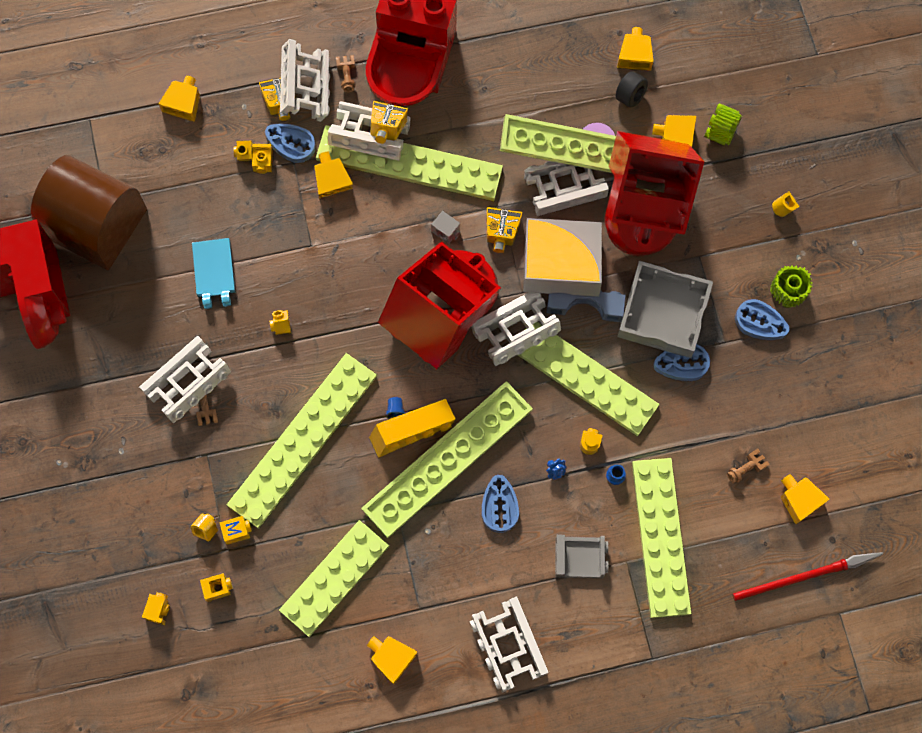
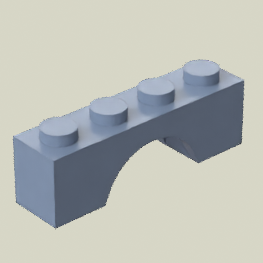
M601 290L599 297L551 293L548 294L546 313L566 315L567 311L574 305L589 304L599 311L602 320L621 322L624 315L625 295L616 291L606 293Z

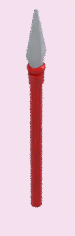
M883 552L853 555L846 560L841 559L824 567L732 593L733 599L737 601L828 573L856 568L883 555Z

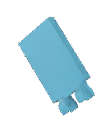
M230 239L193 242L197 297H202L204 309L212 308L211 296L221 295L223 306H231L230 293H235Z

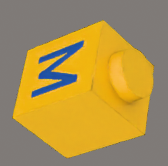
M243 516L219 522L224 541L227 545L250 538L249 532H252L249 520L246 521Z

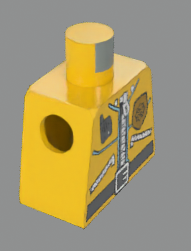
M281 78L259 82L262 96L270 114H278L280 121L289 120V113H280Z
M373 102L370 134L375 136L377 143L384 144L386 139L394 141L398 138L407 122L408 108Z
M487 207V242L494 243V252L504 253L505 245H513L521 223L522 212Z

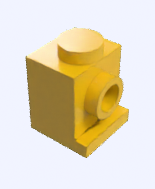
M252 144L253 172L259 174L272 172L273 150L271 144Z
M224 573L200 580L204 598L207 602L231 595L229 590L233 589L230 577L226 578ZM221 585L222 589L218 592L215 591V587Z
M158 592L156 596L149 594L142 618L165 625L166 621L163 620V616H167L170 607L167 600L168 595Z

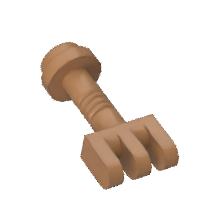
M350 55V62H347V56H343L344 62H341L340 57H336L337 70H343L344 75L341 88L344 92H353L356 84L354 80H351L350 69L355 68L354 55Z
M206 394L200 400L202 411L196 412L198 426H202L201 418L204 417L206 425L210 424L209 416H213V422L218 423L216 409L209 410Z
M756 449L747 456L748 463L738 469L731 468L729 473H727V477L732 483H739L742 480L741 476L751 469L755 468L759 472L770 464L768 461L762 465L760 464V461L765 459V457L761 455L756 458L755 456L760 453V450Z

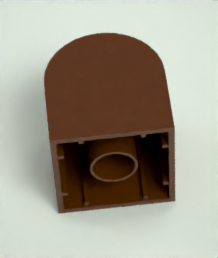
M70 155L61 156L49 166L38 183L31 204L32 220L37 219L53 243L108 271L147 211V207L136 188Z

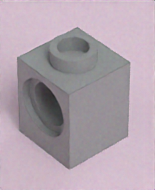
M442 211L431 224V232L449 244L460 235V223Z

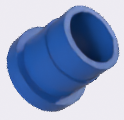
M392 397L388 399L386 418L392 419L405 414L401 398Z
M617 464L609 467L606 472V478L609 483L619 485L625 480L626 473L623 466ZM612 470H619L622 476H613Z

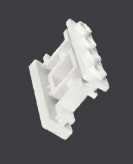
M289 39L282 46L280 113L287 114L291 111L292 114H296L301 107L312 110V119L317 118V121L321 122L328 116L330 111L328 106V98L330 96V90L328 89V82L330 80L329 50L325 49L322 52L321 49H317L313 52V55L302 53L301 44H296V41ZM295 61H302L303 66L298 64L295 66ZM310 64H318V70L310 68ZM300 74L312 77V88L300 85ZM295 93L302 94V99H295ZM310 97H317V103L310 101Z
M339 102L337 119L343 120L341 126L332 124L329 128L328 145L400 160L403 140L396 139L392 141L386 139L384 144L376 142L375 136H372L369 132L361 131L363 125L371 127L372 108ZM407 116V122L401 131L402 134L406 135L410 129L409 116ZM350 119L356 120V121H358V123L351 122V121H349V120H350ZM346 128H348V129H353V130H355V131H354V132L347 131Z
M548 161L540 166L533 165L524 170V179L527 186L536 183L540 196L533 197L537 216L605 198L609 191L608 185L605 183L604 178L595 180L589 168H584L585 173L577 174L576 166ZM549 174L551 182L542 184L540 176ZM571 174L575 186L560 190L556 178ZM588 179L591 187L582 189L580 181ZM553 189L556 197L547 199L545 191Z
M527 293L480 318L471 326L476 339L478 338L479 342L488 338L494 347L489 349L488 353L495 366L507 362L513 356L522 354L526 349L540 344L543 340L553 337L561 331L560 321L558 318L556 319L555 315L546 319L540 311L545 308V301L541 298L540 293ZM532 309L535 315L527 318L524 313ZM521 320L527 329L512 336L507 327ZM540 321L543 326L535 330L532 324ZM499 327L502 332L494 336L491 331ZM507 338L510 344L502 348L499 342Z
M199 336L194 338L140 386V389L153 403L160 397L168 403L162 411L172 423L181 419L191 407L196 406L199 400L210 393L217 384L225 380L231 373L230 368L221 358L214 364L206 358L212 351ZM197 358H200L202 362L194 368L191 364ZM209 367L212 372L204 378L201 373ZM191 371L197 379L183 390L177 382ZM170 383L173 388L165 394L162 389ZM180 393L183 397L174 404L171 399Z
M517 596L501 604L505 613L487 620L484 612L481 611L473 614L470 621L473 632H478L480 639L477 641L481 651H486L488 656L485 659L488 669H493L496 677L493 678L497 690L501 689L502 693L514 688L511 680L514 676L529 671L532 680L549 673ZM510 607L521 633H518L516 626L507 630L504 627L502 619L511 616L508 609ZM479 620H482L484 627L493 623L496 626L498 633L489 637L492 644L490 646ZM513 633L520 651L502 658L495 640ZM524 645H527L537 671H534L532 664L521 668L517 657L527 653ZM495 657H497L499 664L507 661L511 662L514 671L505 675L507 684L503 681L494 659Z

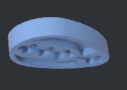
M272 124L265 130L266 138L272 148L283 158L291 162H305L315 152L314 137L307 129L291 124ZM275 131L277 132V135L271 136V134H270V132H271V133H274ZM292 138L293 143L290 142L289 144H287L286 140H290ZM299 142H301V146L295 148L294 143L298 144ZM307 146H309V150L303 152L302 147L306 148Z
M747 300L736 311V326L742 333L763 340L783 339L789 332V325L774 308L760 300ZM744 310L747 311V316H746V317H743V316H742V315H743L742 312H744ZM753 314L756 315L757 319L754 322L751 321L750 317ZM762 318H764V319H765V321H764L765 323H764L763 325H760V321H759V320H761ZM779 326L782 327V332H781V333H778V332H777V331H778L777 328H778Z
M696 344L691 359L692 361H697L698 358H701L702 361H705L702 366L698 362L694 363L693 367L689 363H685L681 367L677 362L680 359L683 362H688V357L664 351L655 359L654 369L668 378L681 381H695L702 378L707 372L710 358L706 350ZM661 360H663L664 363H667L665 368H662L661 365H658Z
M495 475L491 479L485 490L482 502L481 515L485 526L491 531L498 533L511 530L516 525L519 517L516 494L511 484L503 475ZM497 480H500L501 483H504V485L501 486L500 494L497 489V486L493 485L497 482ZM498 499L505 503L502 505V512H506L502 517L503 522H506V524H503V528H499V525L495 524V522H498L499 516L495 514V512H498V505L494 503Z

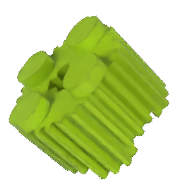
M718 104L715 110L717 115H712L708 124L711 128L708 127L704 137L724 146L725 144L730 145L742 115L735 109Z
M791 265V267L784 266L781 268L770 287V292L774 295L773 298H776L775 301H779V304L782 303V306L785 308L796 307V305L799 306L811 293V273H808L805 267L797 268V266L793 267Z

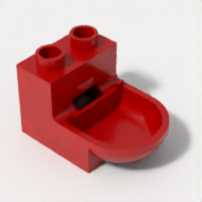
M379 0L376 9L377 30L365 69L368 86L379 99L394 106L417 104L427 98L432 92L438 93L456 34L457 0ZM399 31L426 38L425 47L422 48L398 42Z
M617 131L609 168L614 175V181L605 213V228L611 242L622 252L633 256L652 255L669 245L676 233L685 235L704 166V160L689 144ZM637 179L647 182L664 183V193L636 188Z
M36 219L0 228V297L16 293L25 329L33 346L38 350L45 348L55 340L59 333V325L66 323V317L70 316L57 249Z
M440 242L397 277L378 323L389 331L394 338L400 340L417 353L422 360L438 369L458 351L469 328L492 308L501 287L498 285L494 270L485 261V257L482 254L452 250L443 242ZM433 292L455 310L449 315L448 310L444 311L427 296Z

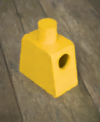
M634 27L632 28V34H625L617 68L651 71L653 65L651 37L642 35V28Z
M186 76L183 83L173 81L159 102L161 111L194 122L200 99L199 90L194 86L196 79Z
M668 115L664 125H653L652 134L662 136L664 140L686 143L692 147L696 116Z
M328 151L320 153L318 156L321 163L315 165L319 199L353 189V183L339 158L331 160Z
M791 474L781 480L788 489L781 495V499L795 524L829 500L806 477L798 483Z
M373 636L367 644V647L375 652L371 661L393 685L417 655V651L389 636L383 643Z

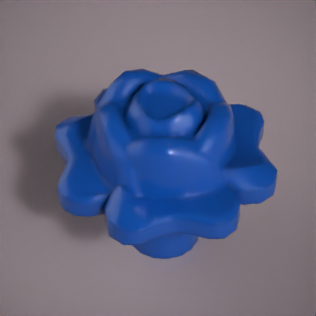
M557 459L555 462L553 460L548 461L547 466L549 468L546 470L548 478L555 480L565 475L566 461Z

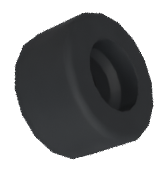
M634 71L627 73L617 87L616 99L630 108L635 107L647 91L648 80Z

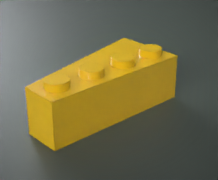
M443 399L376 424L369 438L378 458L422 438H428L440 430L441 432L449 430L455 421V417L447 400Z

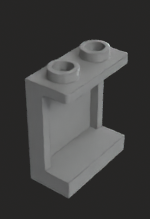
M556 535L555 577L603 579L605 573H608V561H605V553H608V541H605V536L589 538Z

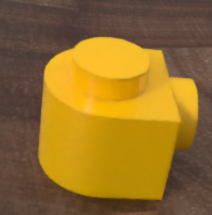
M236 141L237 146H234V158H237L238 161H252V141Z
M790 191L772 203L774 213L780 217L788 215L799 207Z
M274 311L272 313L273 320L270 321L271 332L275 331L276 335L291 333L288 311Z
M589 428L587 431L584 430L580 441L581 451L587 455L595 454L600 447L603 435L599 434V431Z
M201 514L190 527L194 536L208 542L218 531L214 517L209 514Z

